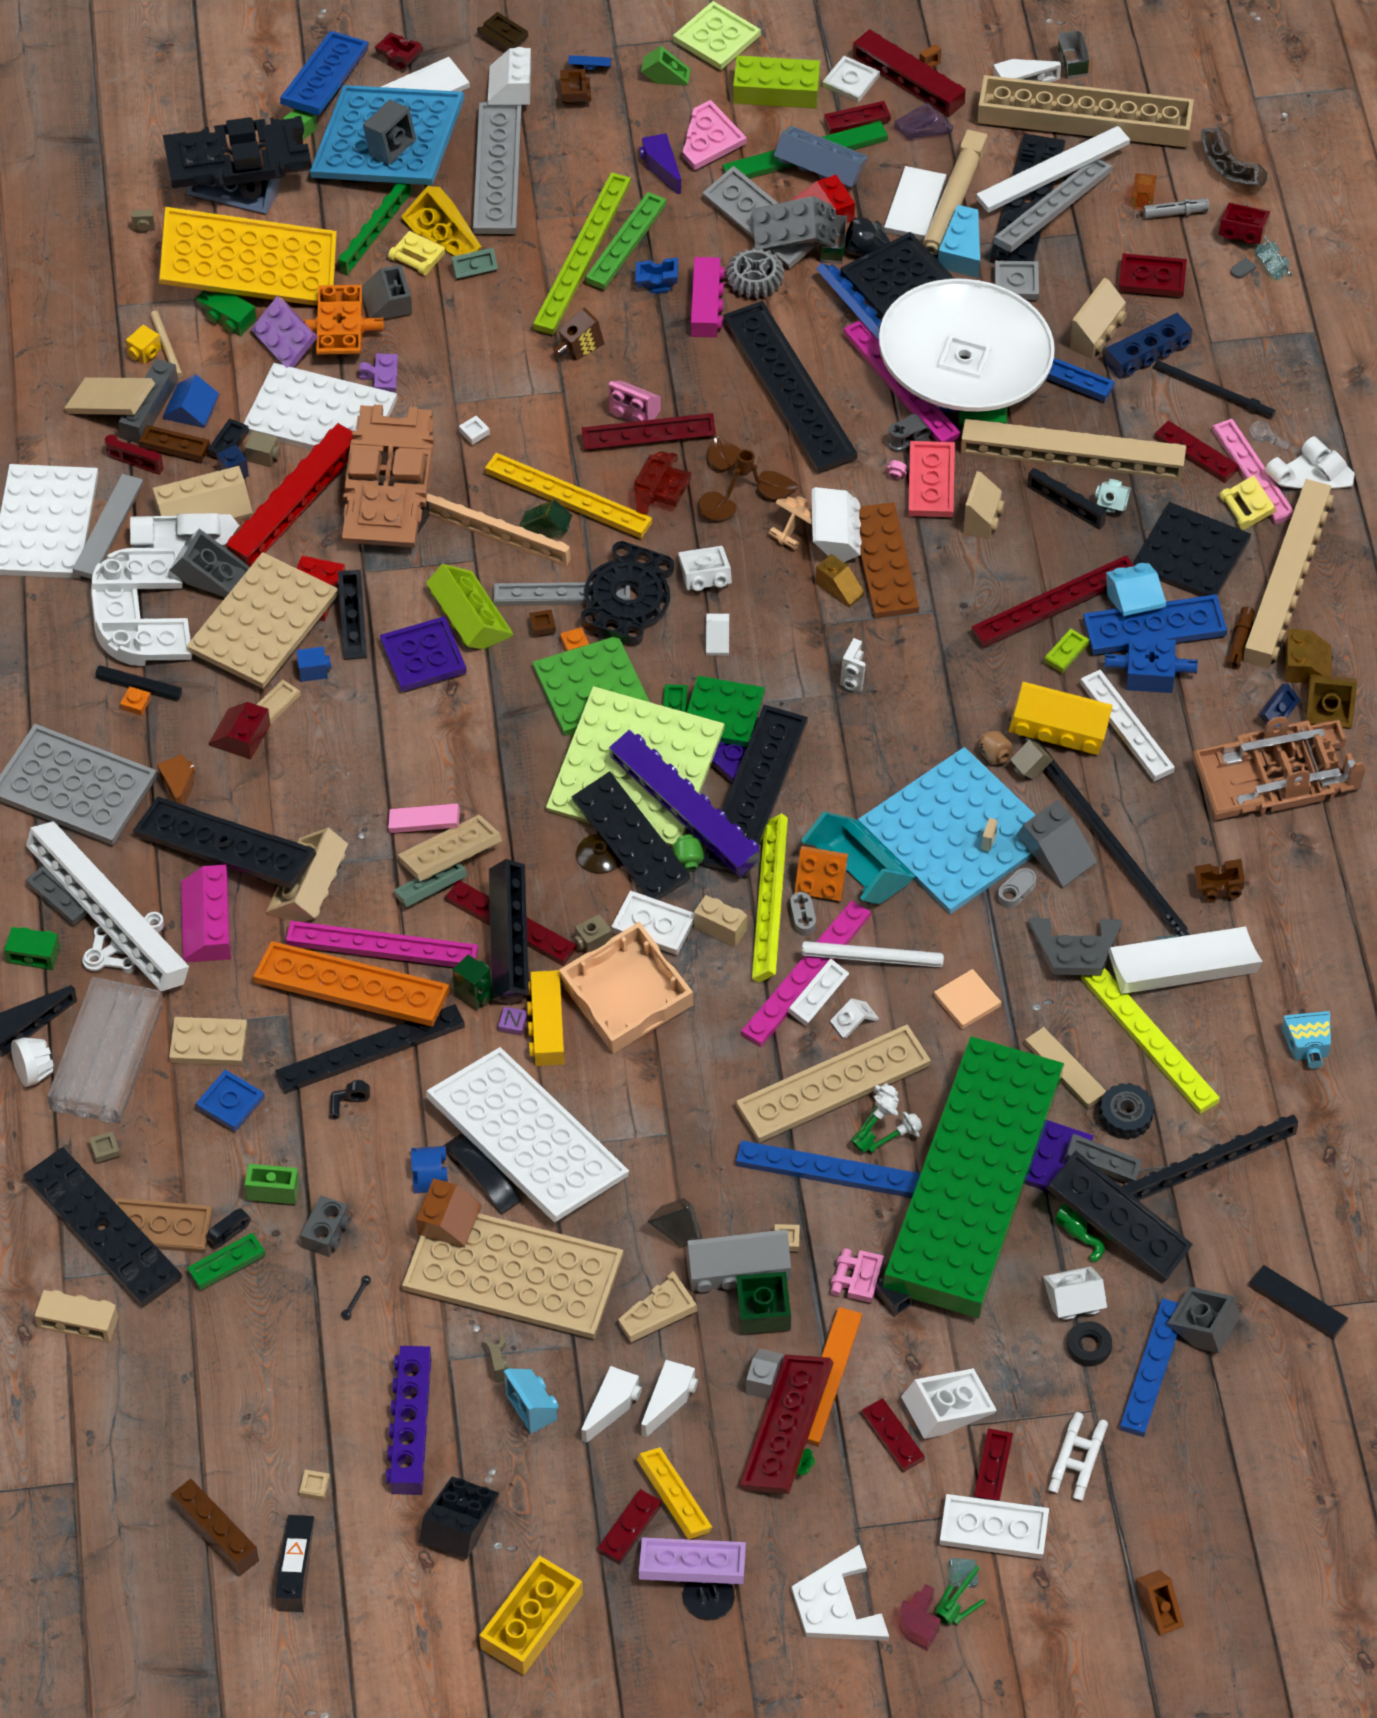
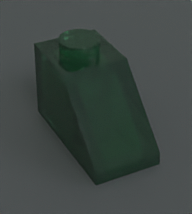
M553 499L525 511L519 526L533 533L542 534L547 538H553L563 535L568 531L573 515Z

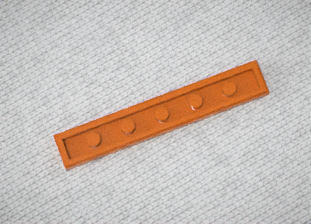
M838 1307L822 1357L831 1358L834 1364L807 1440L808 1444L820 1446L862 1321L863 1313Z

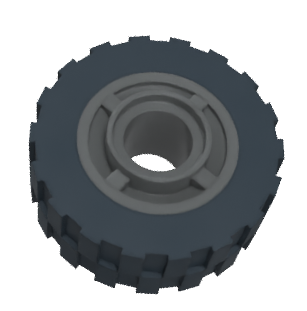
M1120 1083L1117 1086H1112L1110 1090L1104 1093L1100 1103L1099 1120L1102 1123V1127L1110 1135H1114L1119 1139L1125 1138V1140H1130V1138H1138L1141 1134H1145L1146 1130L1151 1126L1155 1109L1153 1099L1146 1090H1143L1138 1085H1132V1083ZM1126 1109L1131 1111V1113H1125L1122 1110Z

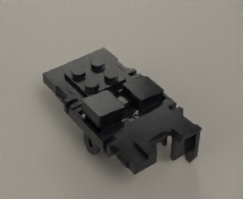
M294 116L295 118L283 120L272 117L268 125H266L265 119L253 120L252 117L227 120L226 124L214 126L215 132L211 133L209 127H205V129L198 132L163 135L172 188L176 189L215 183L216 187L240 184L241 194L245 198L253 199L262 192V180L283 178L285 173L312 169L308 144H303L304 124L302 117ZM255 131H257V133H258V138H259V143H260L259 145H258V142L256 141V133H255ZM226 135H228L229 142H230V146H231L232 150H230L229 148H227L228 145H227ZM262 147H265L266 150H261L265 169L262 170L260 149ZM228 152L233 156L235 170H238V173L233 174L230 155H224V153ZM250 182L254 183L255 189L253 191H248L247 184Z

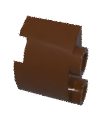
M585 69L560 70L562 103L591 102L590 77H586Z
M1241 859L1225 861L1221 866H1212L1211 864L1194 866L1197 889L1204 896L1205 901L1214 902L1217 899L1238 898L1242 895L1245 880Z

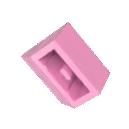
M610 381L609 413L631 422L652 420L657 417L661 411V396L624 381Z

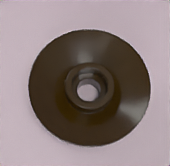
M598 834L584 838L577 847V861L584 870L590 873H609L620 865L618 859Z

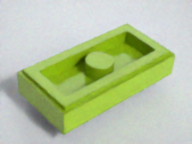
M1070 629L1044 657V663L1063 673L1089 645V639Z

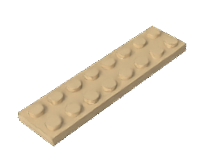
M907 1024L736 1101V1107L758 1143L865 1096L873 1092L876 1085L880 1087L885 1083L889 1085L931 1066V1060Z

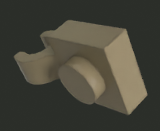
M503 1334L499 1335L500 1342L496 1345L491 1343L490 1337H486V1348L490 1353L495 1383L505 1381L504 1370L509 1369L507 1356L501 1355V1352L505 1349Z

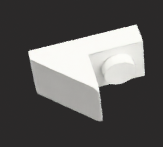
M706 614V656H729V614Z

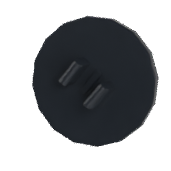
M687 1582L683 1591L684 1605L688 1612L698 1619L705 1621L717 1620L726 1616L732 1609L735 1601L734 1588L732 1584Z

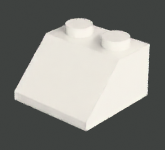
M1091 1266L1043 1276L1052 1310L1058 1318L1071 1319L1076 1317V1314L1084 1312L1086 1314H1096L1100 1312V1309L1107 1308L1103 1279Z

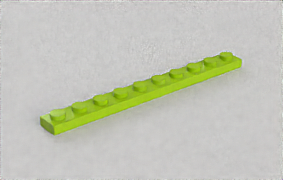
M610 173L533 323L534 330L554 335L631 185V177Z

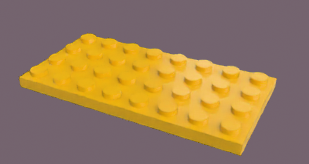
M165 207L159 284L272 300L278 296L286 302L318 306V286L334 285L337 231Z

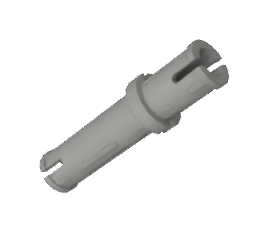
M1208 198L1197 200L1183 199V201L1144 205V217L1148 219L1179 214L1188 216L1195 212H1208L1209 201Z

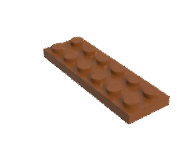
M895 503L860 506V538L862 542L860 545V558L874 619L919 613V603Z

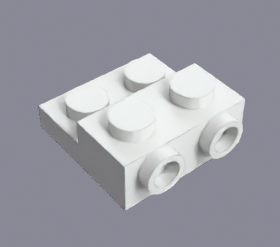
M723 546L678 552L687 590L700 591L704 587H724L726 584L732 583L731 567Z

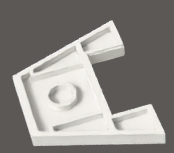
M860 1545L792 1586L791 1591L806 1637L889 1641V1634L882 1613L856 1620L843 1577L867 1571Z

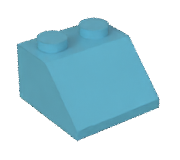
M1139 563L1133 567L1116 568L1114 571L1106 572L1107 597L1123 616L1166 607V600L1158 574L1149 563Z
M532 1369L504 1370L506 1396L530 1434L557 1420L558 1403L553 1395L549 1396L545 1391L546 1385L540 1376L536 1377Z

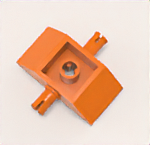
M319 285L318 317L316 319H302L318 336L317 355L361 354L364 331H384V317L364 318L362 285Z

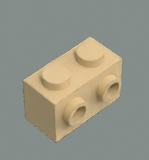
M705 895L694 911V928L736 947L747 931V914L738 908H732L724 904L717 898Z

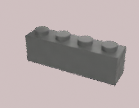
M155 359L145 378H152L155 385L135 415H122L120 418L121 439L139 444L146 426H153L178 383L176 364Z

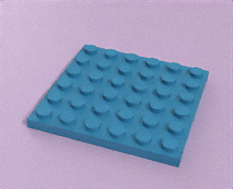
M343 85L312 164V169H310L311 178L433 185L465 99L464 92ZM393 100L410 109L416 141L388 165L370 156L363 124L386 102Z

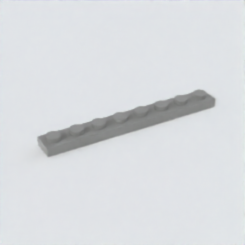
M1098 159L1083 166L994 236L993 244L1012 252L1108 176L1112 171V165Z

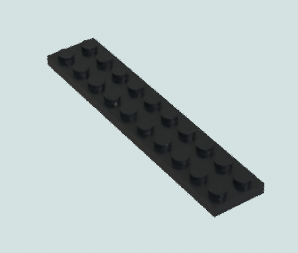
M760 301L724 314L723 320L816 472L819 473L857 459V451L765 303Z

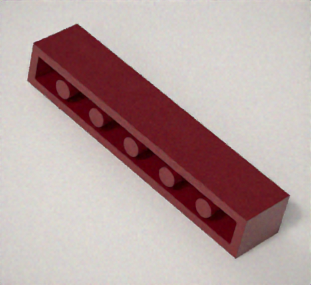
M869 29L853 42V58L866 66L880 71V75L945 116L950 117L965 104V88L947 78L944 74L934 70L928 64L918 60L912 54L902 50L896 44L886 40L880 34Z

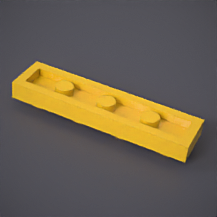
M661 1447L640 1453L636 1460L688 1540L708 1534L712 1529L710 1522Z

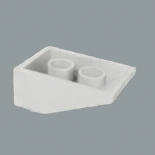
M974 1368L915 1379L901 1396L924 1439L945 1435L997 1411Z

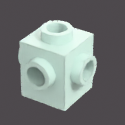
M1109 479L1108 482H1103L1101 486L1098 485L1095 498L1098 499L1097 504L1108 512L1114 513L1115 509L1124 511L1127 507L1131 488L1122 486V481ZM1110 492L1113 493L1114 499L1110 497Z

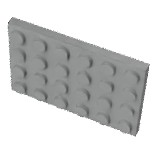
M34 724L0 775V802L113 845L156 780L158 774L157 770Z

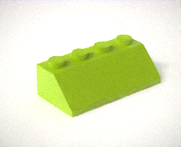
M441 564L426 582L431 590V595L438 600L442 606L441 610L449 617L452 627L459 632L462 642L467 647L483 650L513 636L514 633L472 571Z

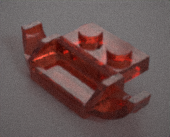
M658 452L654 455H649L634 482L637 513L647 515L650 504H654L655 501L674 507L677 506L691 480V472L672 467V463L678 460L677 453Z

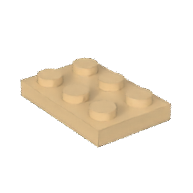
M175 1017L169 1055L170 1063L242 1066L248 1026L247 1020Z

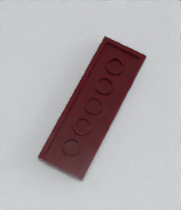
M785 1354L740 1482L743 1490L781 1494L790 1493L834 1364L831 1358Z

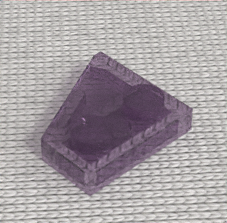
M928 102L897 119L894 123V127L907 139L953 132V125Z

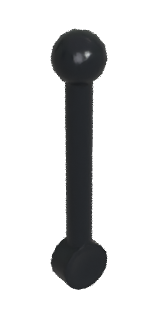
M365 1275L362 1277V1284L350 1305L341 1313L343 1320L351 1319V1311L366 1285L371 1283L370 1276Z

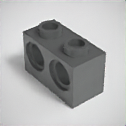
M320 1195L300 1235L302 1248L330 1257L333 1249L336 1250L339 1247L343 1229H347L350 1224L351 1215H349L348 1204ZM319 1236H327L322 1239L318 1238Z

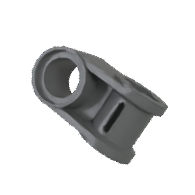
M912 414L890 425L889 434L891 437L888 440V447L895 452L904 451L910 447V441H925L929 437L931 429L917 414Z

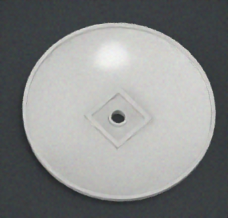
M944 279L911 289L900 296L889 307L883 317L879 332L881 357L895 380L917 397L953 410L990 411L1008 407L1024 400L1044 383L1051 371L1054 359L1053 336L1047 322L1038 310L1016 293L1001 286L979 280ZM967 356L969 359H962L960 357Z

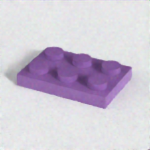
M278 296L251 328L253 333L286 368H294L318 338L294 310Z

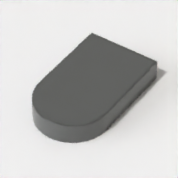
M1244 258L1231 268V275L1234 278H1243L1254 271L1257 266L1248 258Z

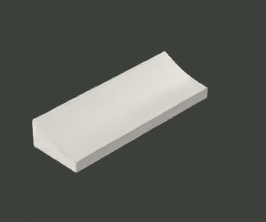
M1246 926L1110 947L1108 951L1121 994L1257 973L1263 962L1252 944Z

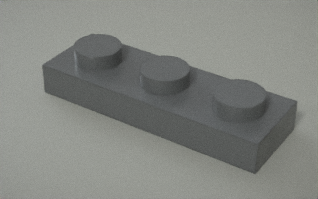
M42 866L25 879L28 887L73 926L89 914L46 867Z
M1073 1134L1071 1136L1064 1159L1068 1160L1077 1151L1106 1175L1124 1182L1137 1180L1142 1160Z

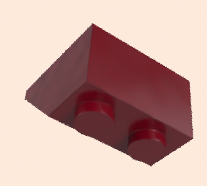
M250 702L228 708L209 741V746L251 760L271 725L269 709Z

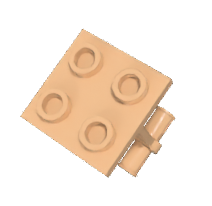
M799 496L796 498L777 499L776 504L792 514L783 532L772 527L768 535L777 539L779 544L787 545L796 550L798 548L796 545H799V542L791 538L790 535L801 519L812 524V506L808 505L809 501Z

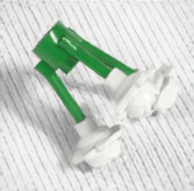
M885 1083L881 1087L875 1086L874 1092L877 1094L874 1096L876 1107L860 1130L851 1139V1142L862 1153H865L867 1150L873 1153L878 1147L898 1135L902 1136L909 1133L917 1138L920 1137L918 1131L923 1126L916 1114L902 1112V1125L896 1127V1131L874 1142L876 1136L870 1129L878 1119H882L885 1114L898 1116V1111L896 1110L899 1102L897 1098L898 1091L893 1086Z

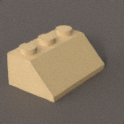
M1104 277L1072 320L1070 349L1092 359L1098 352L1103 350L1106 340L1113 337L1118 324H1122L1127 316V312H1125L1126 302L1109 279Z

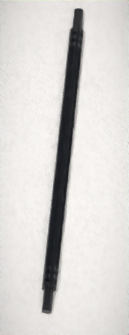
M1022 735L1019 736L1024 744L1028 740L1038 743L1053 759L1039 740ZM1053 759L1045 768L1046 772L1176 937L1190 935L1187 931L1188 927L1178 917L1176 912Z

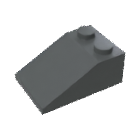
M199 528L185 542L169 571L186 584L226 597L250 566Z
M1056 800L1024 823L1017 834L1018 838L1061 888H1064L1098 862L1075 819L1059 800Z

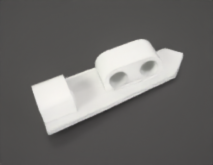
M206 513L177 514V516L130 517V540L132 548H178L180 552L185 542L199 528L219 544L226 545L228 539L240 525L231 514Z

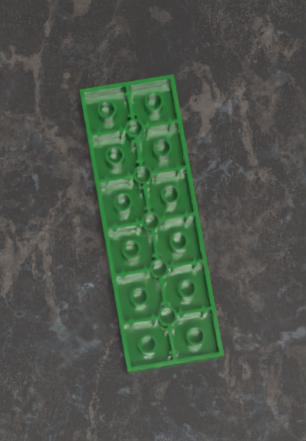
M970 1036L884 1275L883 1288L910 1295V1298L980 1318L1062 1079L1064 1063Z

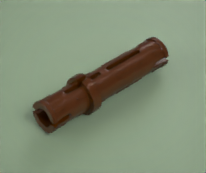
M1247 606L1242 607L1240 610L1239 620L1234 626L1235 634L1230 653L1226 661L1228 668H1231V664L1234 662L1233 670H1237L1241 666L1247 638L1252 630L1251 623L1255 610L1250 608V612L1247 614L1249 608Z

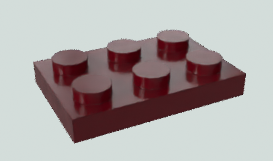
M1122 253L1119 291L1183 297L1187 259Z

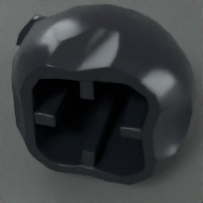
M856 217L851 220L847 229L845 250L853 256H864L890 242V239L879 221L873 223L868 218Z

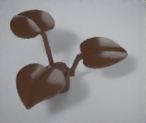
M718 435L710 445L708 461L712 467L720 471H725L729 468L731 470L735 469V475L725 497L719 492H707L700 498L699 508L701 514L707 519L713 521L730 519L735 514L737 506L728 499L739 475L746 476L751 471H753L755 481L760 483L758 486L759 493L771 500L787 497L798 488V484L775 471H763L760 477H758L757 465L754 464V453L747 449L741 450Z

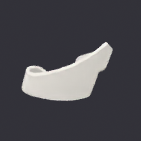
M1311 437L1304 443L1302 447L1303 454L1297 459L1285 464L1279 457H1276L1265 468V472L1277 484L1293 489H1302L1305 479L1332 485L1331 489L1353 487L1355 473L1347 466L1345 460L1335 450H1329L1316 437Z

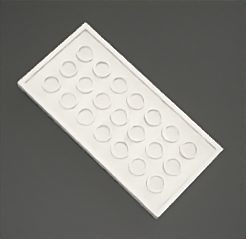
M501 1047L426 1091V1098L554 1223L628 1177L629 1170Z

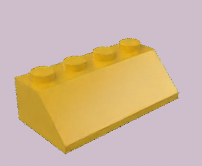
M1022 682L1012 712L1009 732L1099 755L1113 705Z

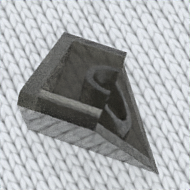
M685 1198L662 1205L647 1221L678 1244L679 1248L688 1246L687 1241L703 1239L694 1206Z

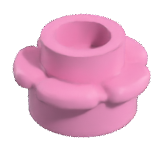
M892 460L889 466L885 468L888 476L892 479L899 480L907 474V466L900 461Z

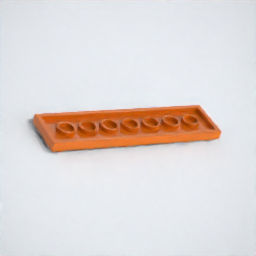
M274 941L270 942L253 976L254 983L432 1027L450 992L449 984Z

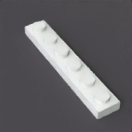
M1098 670L1081 678L1080 684L1092 700L1113 705L1109 723L1155 782L1174 773V765L1103 672Z

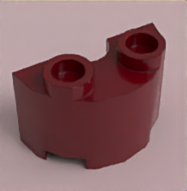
M390 32L375 46L378 55L382 53L389 61L387 63L388 66L402 70L423 51V46L421 43L412 40L407 42L403 36Z

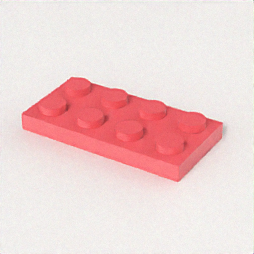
M910 441L908 516L953 517L955 442Z

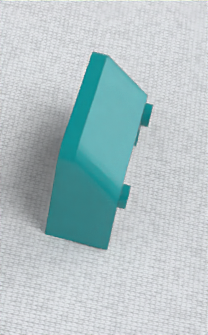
M823 811L801 840L803 843L814 845L818 849L848 854L846 869L864 886L862 889L864 893L860 898L873 905L875 903H883L909 885L915 877L873 834L852 817Z

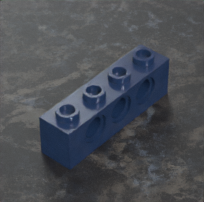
M1177 312L1107 347L1104 362L1121 379L1145 366L1151 365L1163 357L1169 356L1181 348L1187 347L1191 344L1193 329Z

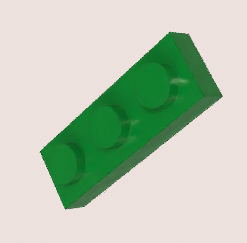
M252 1232L187 1267V1270L199 1290H202L266 1256L265 1250Z

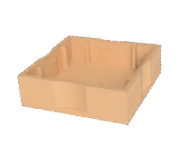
M640 921L611 938L602 947L584 954L559 969L560 983L613 1054L694 1005L692 990L677 970L666 961L658 945Z

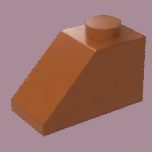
M181 754L157 764L159 778L171 800L185 805L194 786L193 774H196L192 762H187L184 755Z
M1161 1570L1136 1578L1142 1602L1158 1633L1162 1635L1183 1627L1184 1623L1171 1578Z

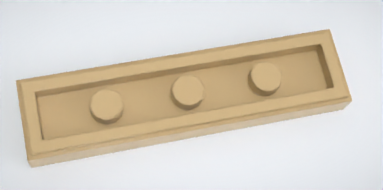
M1045 1027L1025 1039V1045L1035 1055L1064 1063L1061 1082L1087 1109L1104 1097L1106 1090Z

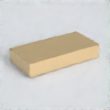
M282 679L256 705L269 709L270 724H272L301 696L300 690Z

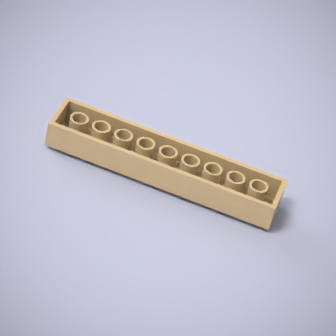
M984 75L979 101L978 123L1093 137L1119 126L1129 137L1130 141L1188 147L1194 99Z

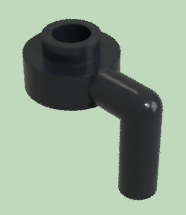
M354 1080L347 1084L346 1089L332 1092L330 1095V1118L339 1119L340 1100L348 1099L352 1102L367 1101L370 1098V1085L363 1080Z

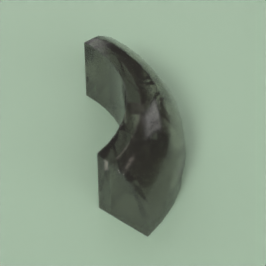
M1222 127L1201 129L1204 152L1211 165L1221 175L1245 186L1263 187L1265 185L1268 172L1260 164L1245 163L1236 159L1231 149L1230 135Z

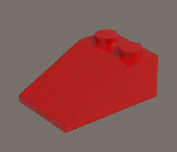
M836 174L816 181L792 199L797 200L815 196L831 204L836 211V215L847 216V223L855 218V202Z

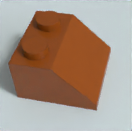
M433 1178L416 1219L418 1235L465 1248L482 1206L458 1185Z

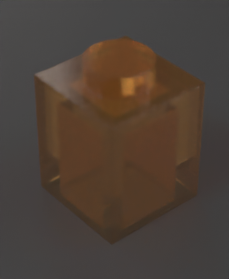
M1135 173L1131 206L1143 208L1144 205H1153L1157 175Z

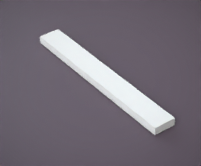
M1116 126L977 193L976 199L987 212L993 211L1129 145L1130 139L1119 126Z

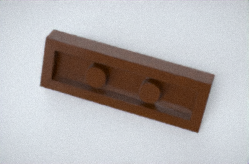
M150 425L146 426L139 440L140 447L201 462L210 446L208 439Z

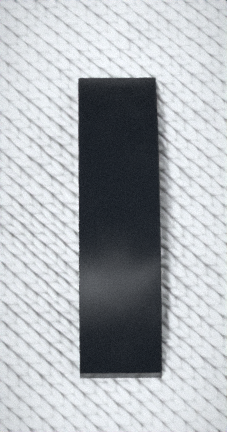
M463 1133L443 1145L446 1146V1153L457 1165L460 1163L486 1193L488 1201L501 1215L521 1202L520 1197L501 1170Z

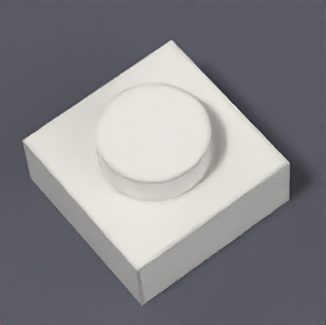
M477 416L459 425V432L472 445L490 435V429Z

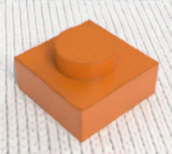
M582 627L560 633V639L565 651L589 645Z
M129 686L120 703V707L122 710L142 716L151 700L150 692Z

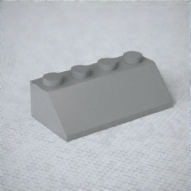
M787 1229L687 1241L688 1271L692 1292H708L711 1289L720 1288L733 1289L736 1287V1275L786 1271L787 1281L791 1280Z

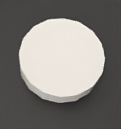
M20 1038L12 1040L11 1051L14 1066L24 1087L36 1085L53 1073V1060L49 1056L51 1052L49 1047L46 1048L47 1042L44 1039Z

